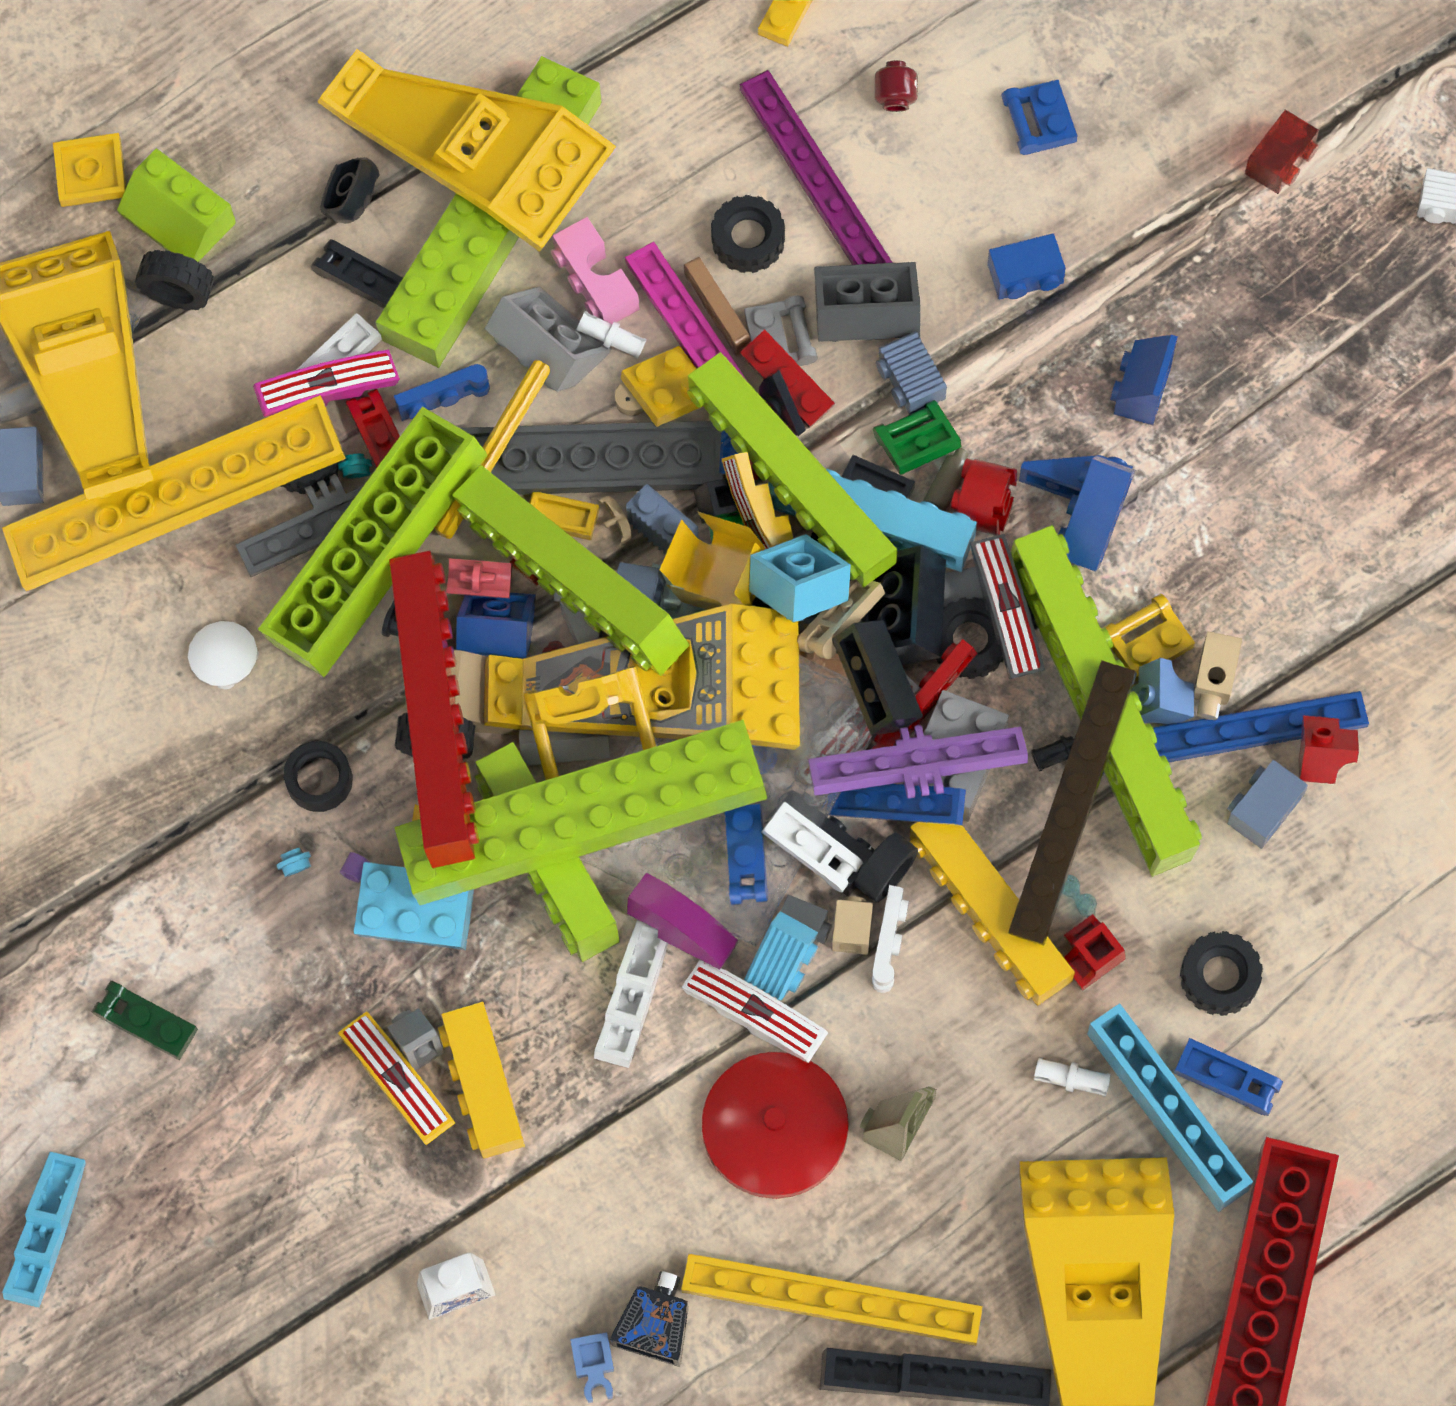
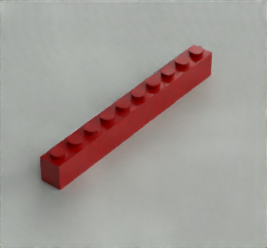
M431 550L392 558L389 561L423 847L431 867L436 868L475 859L473 844L479 843V836L475 822H470V814L475 813V805L472 793L466 791V784L471 783V774L468 763L463 762L462 755L467 754L468 750L464 733H459L458 725L464 724L460 704H455V696H460L456 675L451 674V668L456 667V659L453 647H448L447 640L453 639L449 619H444V612L449 611L445 590L441 591L440 584L446 583L442 564H435Z

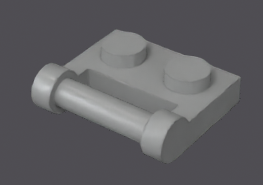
M792 296L785 301L744 309L751 342L765 329L799 366L812 364L818 359L816 349L811 346L803 312L806 306L802 296ZM782 316H791L798 346L797 352L789 353L781 320Z

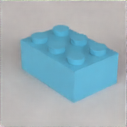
M364 862L354 934L360 937L466 950L474 889L419 905L412 894L405 867Z

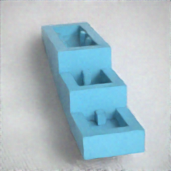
M54 1152L49 1153L25 1213L26 1224L14 1251L15 1262L2 1292L5 1300L40 1307L75 1204L86 1164L84 1159Z

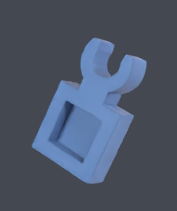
M608 1333L570 1339L577 1379L588 1377L584 1387V1395L587 1402L593 1403L592 1390L597 1386L604 1387L607 1398L612 1399V1385L609 1380L604 1378V1373L614 1372Z

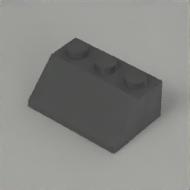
M916 262L814 267L818 342L902 338L915 331L920 337L921 305Z

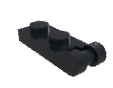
M332 239L324 246L325 252L321 258H316L311 265V269L317 275L333 280L382 308L386 307L403 277ZM335 260H342L338 267L333 265Z

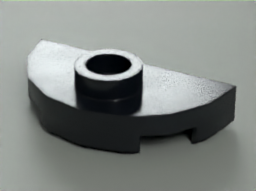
M780 370L771 373L760 384L759 395L796 436H800L806 429Z

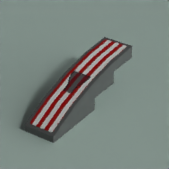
M1005 534L970 542L986 610L990 612L997 644L1001 646L1008 678L1013 679L1044 671L1045 668L1037 637Z

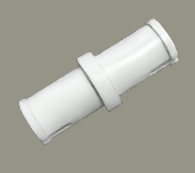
M587 311L584 312L576 329L578 332L580 331L604 342V347H615L634 356L636 359L639 358L647 340L620 328V324L615 321L611 324L589 314Z
M1038 1058L1034 1081L1063 1086L1069 1092H1073L1076 1089L1106 1097L1111 1074L1079 1068V1064L1074 1062L1070 1066Z

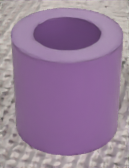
M350 852L340 870V874L351 881L359 883L362 877L363 863L370 862L363 856Z

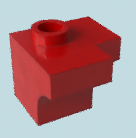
M1303 716L1298 760L1299 778L1305 782L1336 784L1337 773L1340 768L1346 764L1357 763L1358 730L1340 729L1338 718Z
M1094 914L1064 934V938L1073 948L1064 956V959L1074 970L1073 979L1082 991L1126 959L1124 948L1104 922L1100 923Z

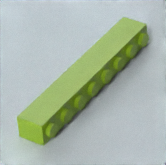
M721 352L688 375L689 390L687 393L691 401L698 408L701 406L705 408L710 414L709 419L713 426L719 432L724 430L731 438V444L738 454L748 452L755 473L761 480H768L775 487L774 492L781 503L785 506L791 505L797 512L796 517L800 524L808 531L812 529L819 537L818 542L851 564L850 580L856 579L864 588L896 564L897 548Z

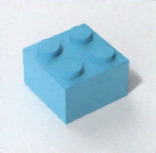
M805 534L750 556L749 592L794 623L848 601L851 564Z

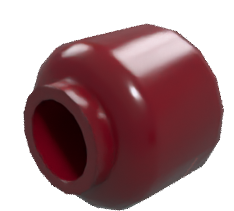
M888 61L886 62V67L879 69L875 73V100L878 104L883 105L885 111L902 112L909 110V105L914 104L918 98V75L914 69L906 67V62Z

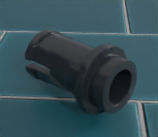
M1062 735L1060 740L1031 750L1038 771L1040 772L1045 768L1066 761L1074 742L1073 737L1065 738Z

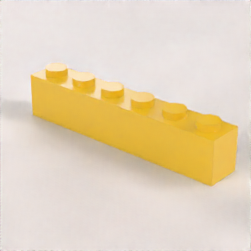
M916 822L910 827L909 838L911 840L909 842L918 848L917 857L919 859L924 857L932 867L929 870L936 883L941 887L946 885L953 894L951 901L962 915L965 913L969 915L975 923L972 925L975 934L983 943L988 941L996 951L994 957L1004 971L1010 969L1018 980L1015 982L1016 987L1026 1000L1032 998L1038 1006L1073 981L1074 970L1048 936L1045 945L1042 946L1008 933L1019 899L962 825Z

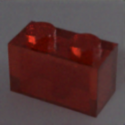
M1285 109L1249 156L1245 174L1279 194L1285 185L1291 186L1295 182L1301 171L1299 166L1304 160L1309 162L1317 152L1319 145L1316 143L1319 129Z

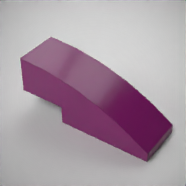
M647 872L628 897V915L657 929V938L719 970L738 944V939L706 910L681 892Z

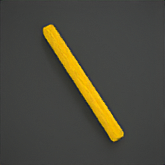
M533 361L483 445V449L488 455L481 465L490 472L493 470L550 373L549 366L542 361ZM456 499L435 526L436 532L446 539L453 537L464 519L457 511L460 505Z

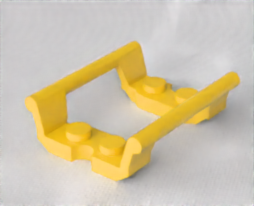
M636 666L609 675L581 681L578 683V689L575 694L567 693L562 686L538 692L537 690L523 693L545 780L559 776L545 720L551 724H563L598 715L604 712L608 705L628 703L632 706L643 750L657 746Z

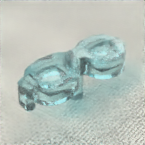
M1068 875L1062 894L1067 898L1073 899L1077 910L1083 917H1089L1092 914L1095 916L1097 908L1096 899L1088 893L1080 895V882L1075 876Z

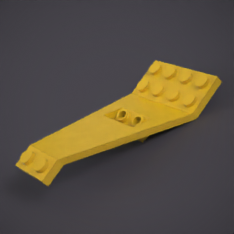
M356 49L318 100L319 104L342 121L479 207L539 252L616 148L614 144L561 105L384 69L358 49ZM484 121L488 123L490 129H482L480 126V122ZM461 147H468L471 150V155L463 154Z
M106 231L1 262L0 327L82 483L87 501L95 498L103 499L114 492L127 488H139L147 482L154 481L148 461L124 272L111 232Z

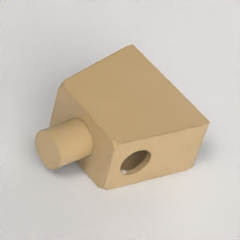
M1207 631L1194 687V699L1200 700L1197 711L1198 717L1217 720L1221 704H1228L1243 638ZM1209 680H1216L1220 684H1213Z

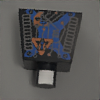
M660 1271L654 1290L637 1286L610 1339L612 1346L680 1367L689 1309L688 1301L675 1297L681 1278L674 1274Z

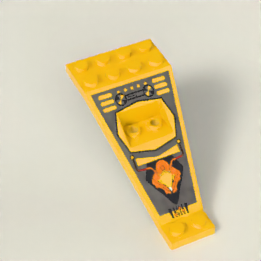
M732 603L672 619L690 646L661 676L651 668L647 671L641 669L631 659L632 654L627 649L623 652L619 651L610 643L607 637L524 659L488 655L485 659L484 726L532 730L523 693L537 690L538 692L562 686L567 693L575 694L578 689V683L581 681L609 675L636 666L654 738L682 739L744 720L751 745L795 750L800 746L798 621L793 623L775 609ZM658 695L664 696L667 704L661 703ZM628 703L608 705L605 711L598 715L563 724H551L545 720L546 728L549 732L639 737L632 706Z

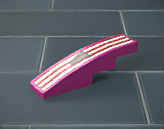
M388 349L341 358L291 371L255 383L253 388L263 416L267 417L321 395L325 406L330 401L360 397L365 390L395 386L400 378Z

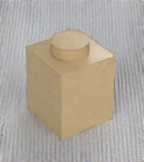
M856 896L845 897V900H837L832 951L868 955L873 903H867L866 899Z

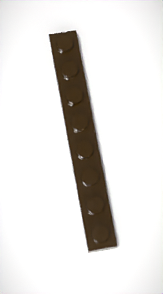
M1101 660L1008 931L1012 936L1042 946L1045 945L1137 675L1135 670Z

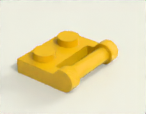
M1163 594L1155 596L1151 599L1152 603L1118 623H1109L1104 626L1111 637L1112 649L1122 661L1124 667L1137 672L1135 682L1139 680V667L1158 658L1173 661L1195 646L1194 640L1175 615L1169 601ZM1157 615L1163 620V623L1125 644L1121 637Z

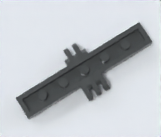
M336 474L329 476L330 482L335 488L331 491L328 490L323 479L317 482L322 493L318 497H316L315 490L311 485L305 487L306 494L314 509L235 544L250 577L319 547L362 487L345 493Z

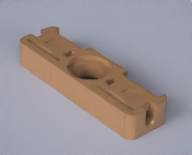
M697 257L685 263L684 275L686 279L689 280L701 299L702 305L734 351V355H739L751 342L748 332L701 258Z

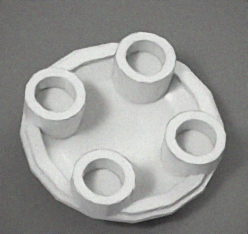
M227 621L206 625L197 632L189 645L188 660L194 674L201 681L225 690L232 688L235 683L240 682L249 675L259 656L254 637L250 632L235 622Z

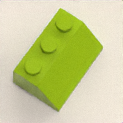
M157 148L133 171L117 208V212L165 250L183 254L195 259L197 262L236 224L231 205Z

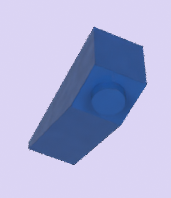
M1095 455L1133 469V466L1127 465L1124 460L1112 456L1107 458L1102 455ZM1095 456L1024 461L1020 469L1019 482L1071 500L1073 494L1078 496L1080 494L1083 483L1079 482L1078 478L1085 461L1091 463Z

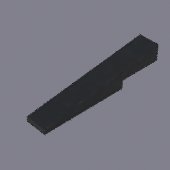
M826 1348L822 1352L819 1390L1012 1406H1049L1051 1369L906 1353L900 1356Z

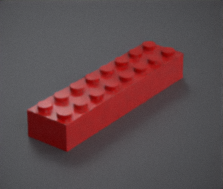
M1269 1137L1265 1138L1260 1148L1204 1406H1286L1339 1155Z

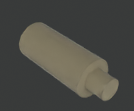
M959 448L955 450L953 455L946 456L923 501L930 502L936 505L939 510L946 512L955 490L958 489L962 481V468L969 455L965 449Z

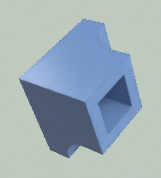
M1158 658L1139 667V684L1133 686L1131 692L1135 691L1142 705L1140 715L1144 723L1171 725L1194 717V683L1180 679L1173 670L1171 660Z

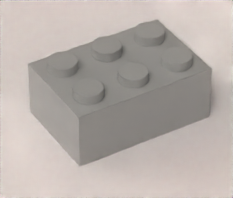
M942 690L924 736L931 735L932 740L1007 729L1009 715ZM990 769L941 776L943 787L966 789L964 821L969 822Z

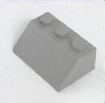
M541 287L503 296L484 328L494 337L497 344L507 348L518 357V361L524 367L530 368L535 360L547 364L550 373L544 384L557 392L576 386L612 350L611 348L604 347V342L576 331L580 321Z

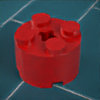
M967 458L961 474V478L964 479L962 489L955 490L951 509L969 516L972 521H976V531L995 536L1000 535V531H1003L1006 527L1013 506L1014 497L1011 496V489L1009 487L1010 485H1017V469L979 459L972 460Z

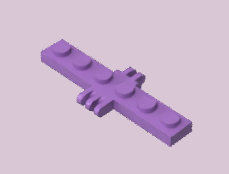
M917 725L914 726L915 737L912 738L909 737L907 727L900 728L901 739L895 740L896 746L808 759L815 796L904 782L906 795L909 799L915 798L914 786L919 785L921 796H928V784L933 783L936 794L944 793L941 776L1028 763V752L1021 726L932 740L931 735L924 736L922 726Z

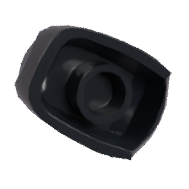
M367 157L355 158L341 164H336L325 187L320 205L321 212L336 223L348 224L359 219L373 197L375 182L380 176L376 164Z

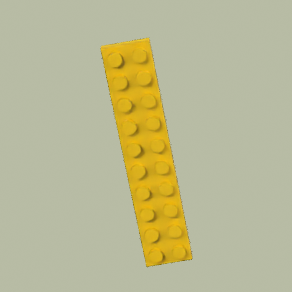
M321 395L151 465L150 469L154 481L147 482L142 487L135 489L127 488L114 492L106 498H95L88 501L84 493L4 526L2 530L21 585L27 592L342 461L346 457Z

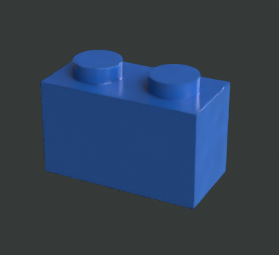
M1054 233L989 249L987 265L999 300L1004 298L1018 299L1028 292L1040 289L1042 291H1049L1057 288L1060 284H1064L1066 267Z

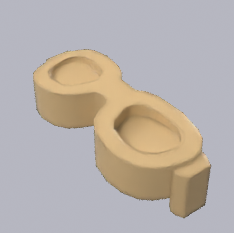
M610 496L600 499L599 503L605 505L613 517L603 522L605 528L618 523L622 535L621 545L632 540L629 522L617 501Z

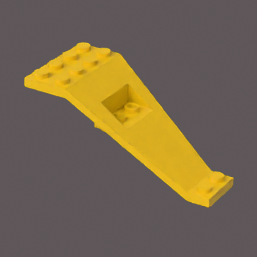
M1167 1157L1020 1161L1019 1176L1024 1229L1061 1406H1154L1174 1226V1207Z

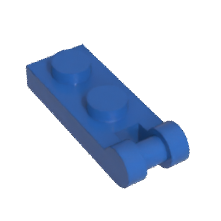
M480 364L471 365L394 395L401 420L413 419L422 406L428 410H433L440 406H452L461 398L471 394L476 397L487 395L490 390L487 370Z
M753 804L726 811L725 824L731 905L743 904V900L756 899V902H767L764 834L761 833L763 830L762 807L760 804ZM754 878V885L742 886V879Z
M1189 1038L1174 1071V1074L1245 1105L1252 1111L1264 1116H1269L1273 1107L1271 1100L1274 1093H1279L1283 1081L1278 1077ZM1251 1081L1261 1087L1258 1095L1247 1091Z

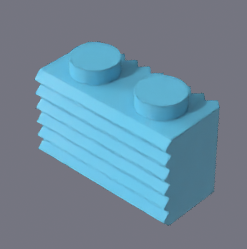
M780 911L770 923L744 980L753 986H757L758 989L763 990L765 993H769L772 997H776L777 1000H783L789 991L795 993L805 976L804 973L800 972L803 963L809 965L817 952L818 946L813 944L818 932Z

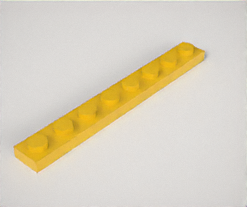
M689 1253L681 1289L682 1293L974 1346L977 1344L983 1306Z

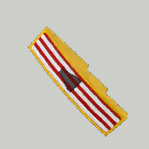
M748 452L722 458L730 491L744 526L749 527L765 549L792 540L793 534L788 515L775 517L768 483L755 486Z
M367 1011L338 1032L344 1043L425 1145L455 1124L452 1117Z

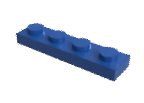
M887 784L829 793L827 815L963 825L966 789L943 787L944 793L936 794L934 786H928L929 795L921 796L918 785L914 786L915 798L909 799L907 798L904 784Z

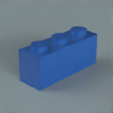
M1095 456L1091 463L1085 461L1078 481L1083 483L1079 496L1073 494L1066 514L1071 515L1068 527H1061L1058 533L1064 536L1068 544L1069 553L1066 555L1071 563L1095 572L1100 568L1136 470L1099 456Z

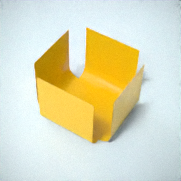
M698 512L713 531V540L710 545L699 540L681 519L660 571L674 586L684 588V590L667 585L681 602L705 610L731 603L752 606L756 596L749 592L750 556L765 550L764 545L749 527Z

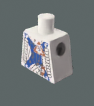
M466 1253L421 1270L417 1281V1287L429 1320L496 1295L484 1260L472 1253Z

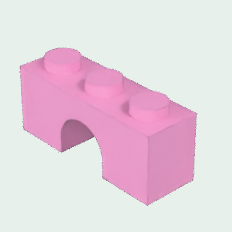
M588 217L552 235L554 249L551 250V254L559 268L565 266L570 274L568 280L576 294L582 293L587 300L584 304L589 314L613 324L614 321L618 322L640 310L638 294L622 269L609 275H598L591 271L593 265L606 258L604 241Z

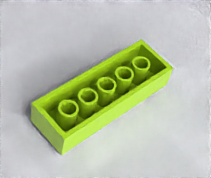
M514 742L475 762L478 774L474 776V779L478 785L477 789L482 800L536 783ZM579 857L527 873L529 875L527 878L536 895L544 894L541 897L553 925L561 924L558 926L562 934L561 938L570 955L577 953L580 960L584 962L620 942L616 921Z

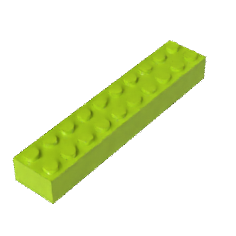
M543 56L540 57L517 94L518 97L561 105L587 125L602 103L599 82ZM456 193L377 319L376 325L378 332L381 334V341L439 368L519 237L488 213Z
M1051 525L1014 540L1011 555L1027 605L1035 618V623L1081 721L1101 660L1122 667L1124 665L1120 659L1115 660L1110 650L1113 647L1111 637L1105 627L1101 629L1097 622L1098 610L1091 596H1085L1081 587L1084 584L1082 574L1077 565H1071L1066 555L1069 553V548L1062 534L1057 535L1054 526ZM1132 691L1104 773L1149 872L1154 877L1190 862L1200 846L1199 840H1202V835L1195 820L1189 821L1184 810L1187 807L1184 794L1179 787L1174 788L1169 777L1172 775L1170 764L1164 755L1159 756L1154 745L1157 743L1155 732L1150 723H1144L1140 715V711H1142L1140 699L1136 692Z
M740 720L474 802L475 813L470 814V822H475L479 843L473 844L475 859L432 868L423 847L420 819L396 826L394 829L412 894L419 905H424L767 799V795L744 720Z

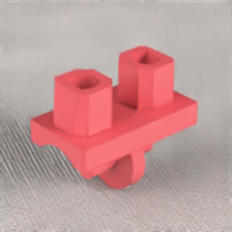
M449 558L446 593L510 599L513 564Z

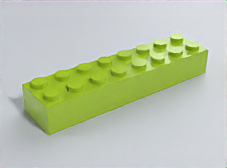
M422 406L258 630L274 646L325 677L392 586L389 559L415 554L454 502V492L478 469L488 454L476 438Z
M482 465L454 492L453 496L460 505L457 511L471 524L469 527L482 540L488 537L493 541L492 546L504 558L507 559L509 556L516 560L514 562L515 565L525 575L530 577L534 574L539 579L537 581L538 584L550 595L556 592L561 596L560 601L572 613L581 612L585 616L583 618L584 621L597 633L603 630L608 634L607 639L619 651L623 652L627 649L632 654L631 659L644 671L651 668L661 676L690 646L665 610Z

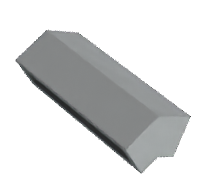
M519 730L520 753L526 765L541 764L533 731ZM547 731L556 763L610 758L609 735Z

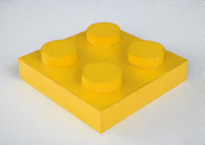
M119 133L53 142L58 196L61 207L123 197L126 190V178Z
M680 346L626 368L621 372L622 382L656 427L699 409L691 401L687 393L689 390L688 375L697 368Z

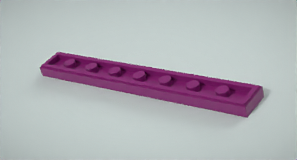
M766 70L741 83V93L852 265L893 263L770 71Z

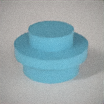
M296 848L280 855L282 862L276 865L277 869L282 870L284 876L288 877L311 867L309 861L311 854L309 851L302 853L300 848Z

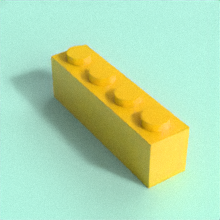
M484 1002L441 1014L444 1025L438 1027L442 1045L443 1048L450 1046L454 1059L447 1061L453 1082L460 1080L464 1092L457 1095L463 1116L470 1114L473 1128L467 1129L472 1150L480 1149L482 1157L485 1159L525 1147Z

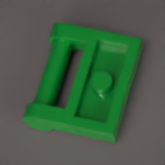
M935 400L926 403L924 409L886 426L880 424L873 428L878 444L883 447L900 475L962 448L960 437ZM931 420V422H929V423H927V424H925V425H922V426H920V427H918V428H916V429H914V430H911V431H909V432H907V433H905V434H903V435H900V436H898V437H896V438H894V439L892 438V437H895V436H897V435H899V434H901V433H903V432H906V431H908V430H910V429H912V428H914V427H917V426H919V425H921V424H923V423L928 422V421Z

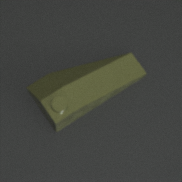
M931 1086L881 1100L875 1110L869 1108L860 1124V1128L864 1129L863 1141L902 1161L936 1098L937 1089Z

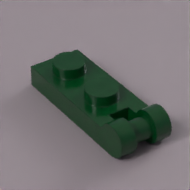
M110 980L105 988L107 992L101 1003H96L91 1012L102 1020L180 1061L197 1033L198 1028ZM119 1000L127 1004L121 1015L113 1011Z

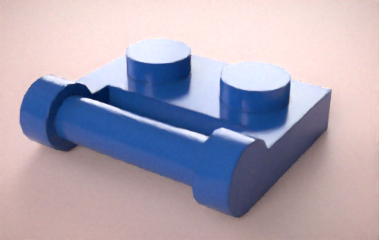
M1059 80L1022 89L1009 88L1001 94L1004 106L1009 108L1019 138L1017 145L1020 154L1028 155L1077 142L1078 135ZM1029 102L1040 136L1035 137L1031 135L1021 104Z

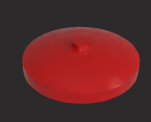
M784 1052L759 1053L733 1064L712 1086L706 1098L702 1114L703 1141L706 1152L716 1170L734 1187L762 1198L780 1199L793 1197L819 1185L838 1165L845 1150L848 1137L847 1107L835 1081L814 1062L809 1061L807 1063L790 1053Z

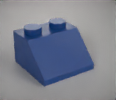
M1165 335L1135 340L1132 351L1124 352L1119 371H1123L1125 374L1122 382L1115 381L1110 398L1111 401L1116 402L1114 415L1150 425L1154 424L1172 366L1178 336Z
M510 592V599L465 595L457 615L456 650L487 657L488 655L520 659L527 658L531 645L536 594Z

